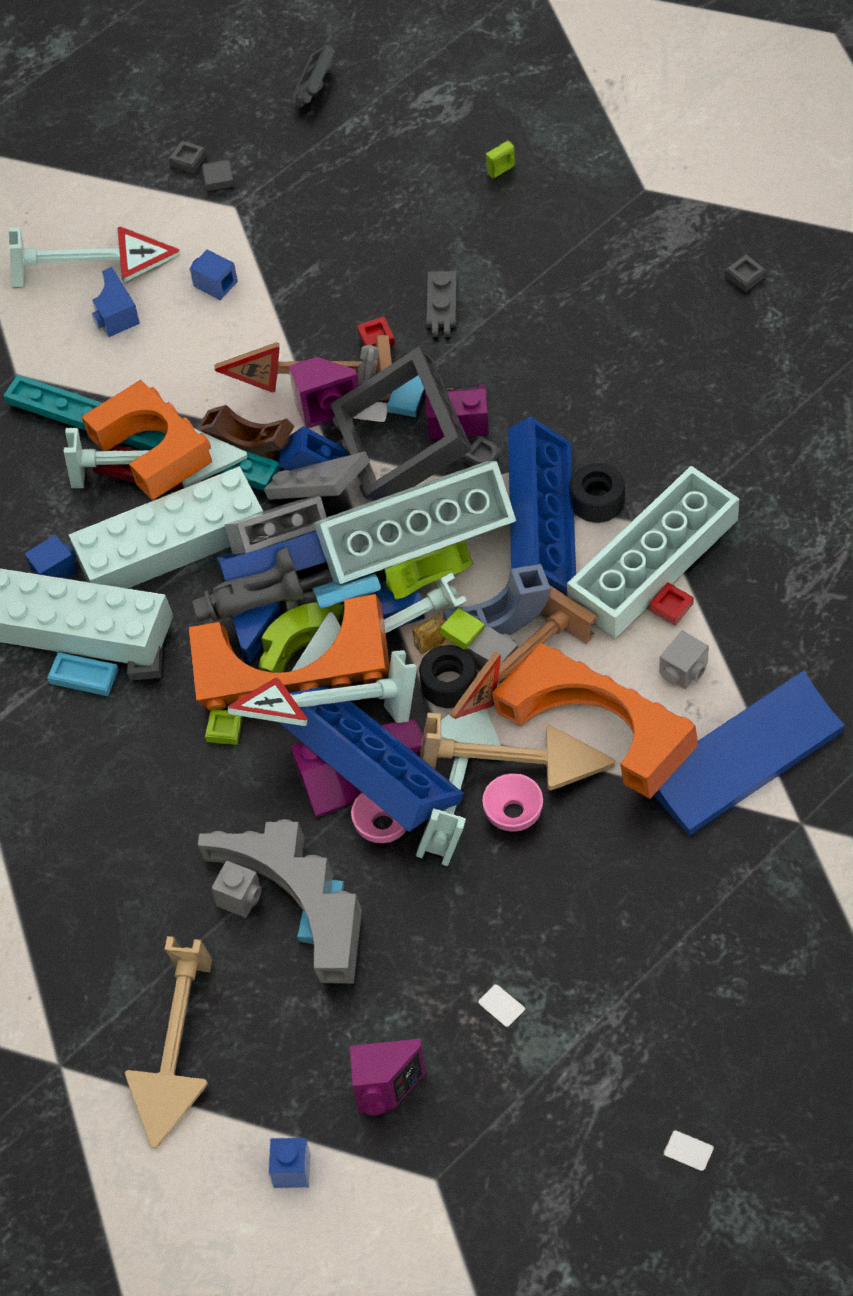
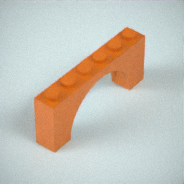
M376 594L345 599L343 623L331 647L313 663L298 670L283 673L261 671L242 662L231 646L228 631L220 622L189 627L196 701L204 708H207V710H222L226 708L227 704L236 702L274 678L280 679L287 691L291 693L331 685L333 689L349 687L351 683L360 681L371 684L376 683L377 680H382L383 677H388L390 664L382 603Z
M542 643L492 692L496 713L520 727L541 712L570 704L598 706L619 716L626 722L634 734L630 750L620 763L623 783L649 799L698 747L696 725L691 720L683 716H677L668 711L662 704L647 700L634 689H627L617 684L611 677L601 675L591 670L585 663L576 662L565 656L560 650L550 648Z

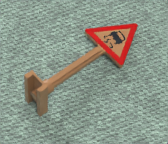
M377 335L375 347L378 348L379 353L378 360H374L377 363L376 374L392 364L389 335ZM276 342L219 362L214 366L215 371L266 391L275 392L277 375L290 374L288 366L300 361L280 362L279 343ZM331 361L355 369L358 374L359 361ZM391 393L381 400H389Z
M550 586L551 591L548 601L539 613L547 618L546 623L502 663H500L501 655L494 652L450 712V716L457 719L492 707L494 705L492 692L497 688L498 683L503 678L509 676L540 643H546L554 634H559L565 630L587 644L594 638L595 633L590 629L591 625L597 621L598 616Z

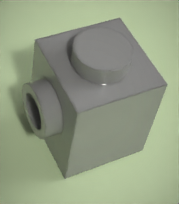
M486 626L468 647V652L475 660L476 669L481 671L494 652L501 655L500 663H502L518 648V644L511 636L500 634Z
M682 630L661 654L659 674L667 682L687 689L693 680L697 682L704 674L708 663L709 646Z
M227 860L211 888L217 907L247 918L253 905L258 902L262 890L257 872Z

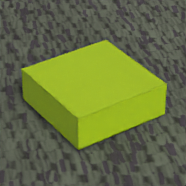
M509 141L486 153L487 174L492 179L515 166L514 145Z
M458 607L440 627L439 634L463 650H466L483 631L485 624Z
M211 710L205 734L206 742L238 745L244 717L228 714V710Z

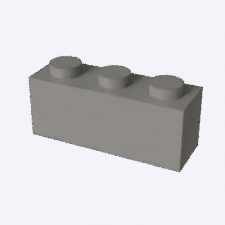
M316 496L303 498L224 524L232 553L243 554L315 531L313 522L327 517L321 497Z

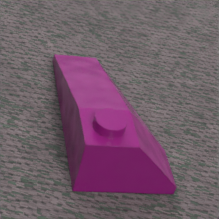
M416 719L409 720V722L381 725L416 755L420 754L423 735ZM301 742L291 746L296 770L316 818L347 808L354 803L355 797L362 793L304 743Z

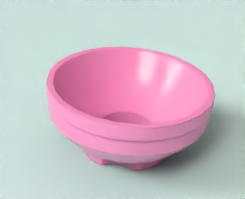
M505 774L497 777L490 782L483 794V809L488 820L497 828L505 831H520L529 828L537 821L542 812L543 796L540 787L534 780L521 774ZM510 804H517L523 808V813L519 817L511 818L505 815L504 809Z
M361 793L355 799L351 810L352 822L356 831L366 840L374 843H387L398 839L407 831L365 794ZM379 816H388L393 820L392 825L384 830L376 828L373 824Z

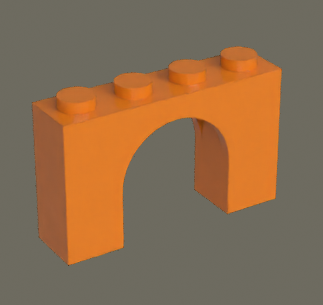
M142 380L137 381L81 416L88 437L102 451H108L130 436L140 432L159 431L166 434L160 444L129 463L136 485L152 501L212 463L209 453L211 444L203 433L198 434L186 417L182 419L170 402L165 403L154 387L149 388Z

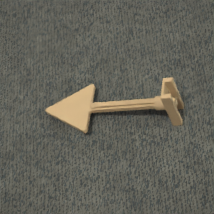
M427 713L419 757L434 769L437 758L452 759L453 756L545 764L547 766V788L549 790L557 789L613 768L616 762L610 756L551 725L546 728V750L454 742V739L442 738L441 714Z
M167 936L165 951L176 966L175 977L177 981L160 1072L149 1073L133 1070L125 1072L149 1143L153 1149L159 1147L208 1086V1082L205 1079L175 1075L191 982L195 980L196 971L210 972L212 964L210 954L202 941L194 939L193 948H181L174 937Z

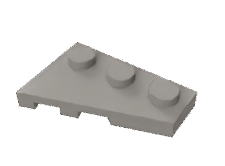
M365 451L292 470H283L273 476V480L264 488L268 499L340 495L367 466L370 460Z

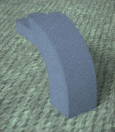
M541 564L514 568L510 570L506 587L498 595L483 603L459 608L484 623V628L488 626L500 634L511 635L525 627L539 615L548 601L551 588ZM458 608L444 610V623Z

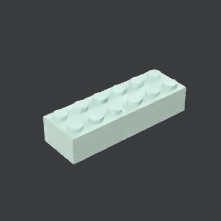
M486 461L313 523L333 582L343 584L515 522L516 518L497 461Z
M239 466L71 533L69 537L87 582L128 589L229 548L230 543L224 524L261 513L263 510Z
M690 466L567 583V597L597 615V621L594 624L616 639L649 607V603L667 582L673 584L738 521L739 498Z
M0 569V642L122 663L132 661L135 665L146 667L153 665L159 646L160 648L162 647L173 619V613L166 595Z

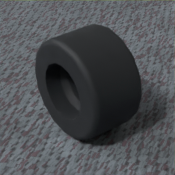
M597 462L584 465L572 475L569 485L570 499L574 512L578 517L588 522L600 523L615 518L622 511L625 502V482L622 474L616 468L609 464ZM600 489L608 493L601 496H593L587 492Z
M445 645L430 650L422 658L419 666L421 691L425 698L435 706L443 708L455 707L477 676L475 660L469 652L458 646ZM451 671L460 675L459 678L449 682L437 679V676L444 672Z

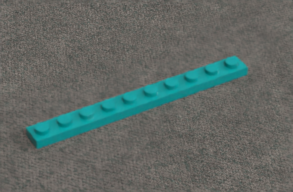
M18 374L3 395L5 403L83 430L86 429L81 416L102 404V402ZM144 431L130 436L121 443L148 451L160 444L166 434L159 431ZM247 452L246 460L215 475L240 466L249 485L264 491V488L273 480V476L280 472L281 468L277 461Z

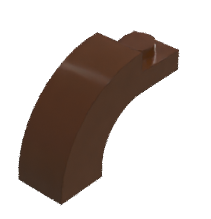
M227 405L209 409L197 430L236 448L272 460L276 452L282 450L290 440L289 435L295 426L287 418L267 424L254 423L242 418Z

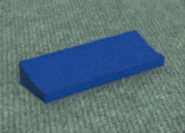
M530 416L508 429L510 503L516 518L515 522L510 523L511 569L541 564L549 585L567 596V583L576 575L574 508L571 503L569 488L572 478L571 442Z
M316 530L248 553L233 554L231 552L216 557L224 581L261 573L276 565L277 552L285 547L289 550L296 571L327 562Z
M802 671L698 740V747L653 796L690 836L843 733L845 724L824 701L805 671Z
M331 685L291 692L290 694L295 695L333 688ZM351 701L300 707L307 717L306 726L278 722L409 832L430 818L433 808L443 811L460 804L464 793Z

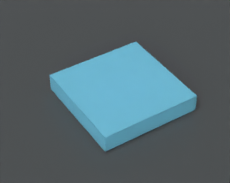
M373 572L343 584L327 583L313 588V592L319 607L324 608L344 602L345 599L356 598L379 591L381 586L378 577Z

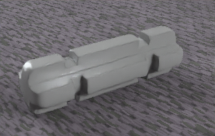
M366 345L361 348L360 359L363 361H359L358 385H361L376 374L377 363L374 360H378L379 350L375 346Z

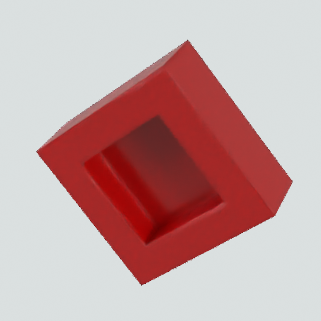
M385 317L357 325V331L364 346H375L377 335H389L390 346L395 345L394 336Z
M667 582L649 603V611L676 626L694 604V597Z

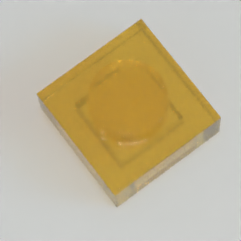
M439 613L412 629L414 646L421 655L430 649L441 646L446 640L445 637L439 634L440 627L446 622Z

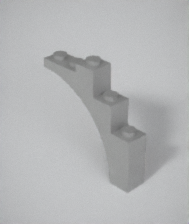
M287 819L278 820L277 822H266L264 834L255 831H246L243 834H227L222 831L199 834L198 847L205 861L225 863L227 860L253 870L277 883L294 898L310 922L314 941V970L320 983H354L362 908L356 894H351L347 891H336L331 894L333 872L327 857L318 855L302 857L305 837L299 822Z

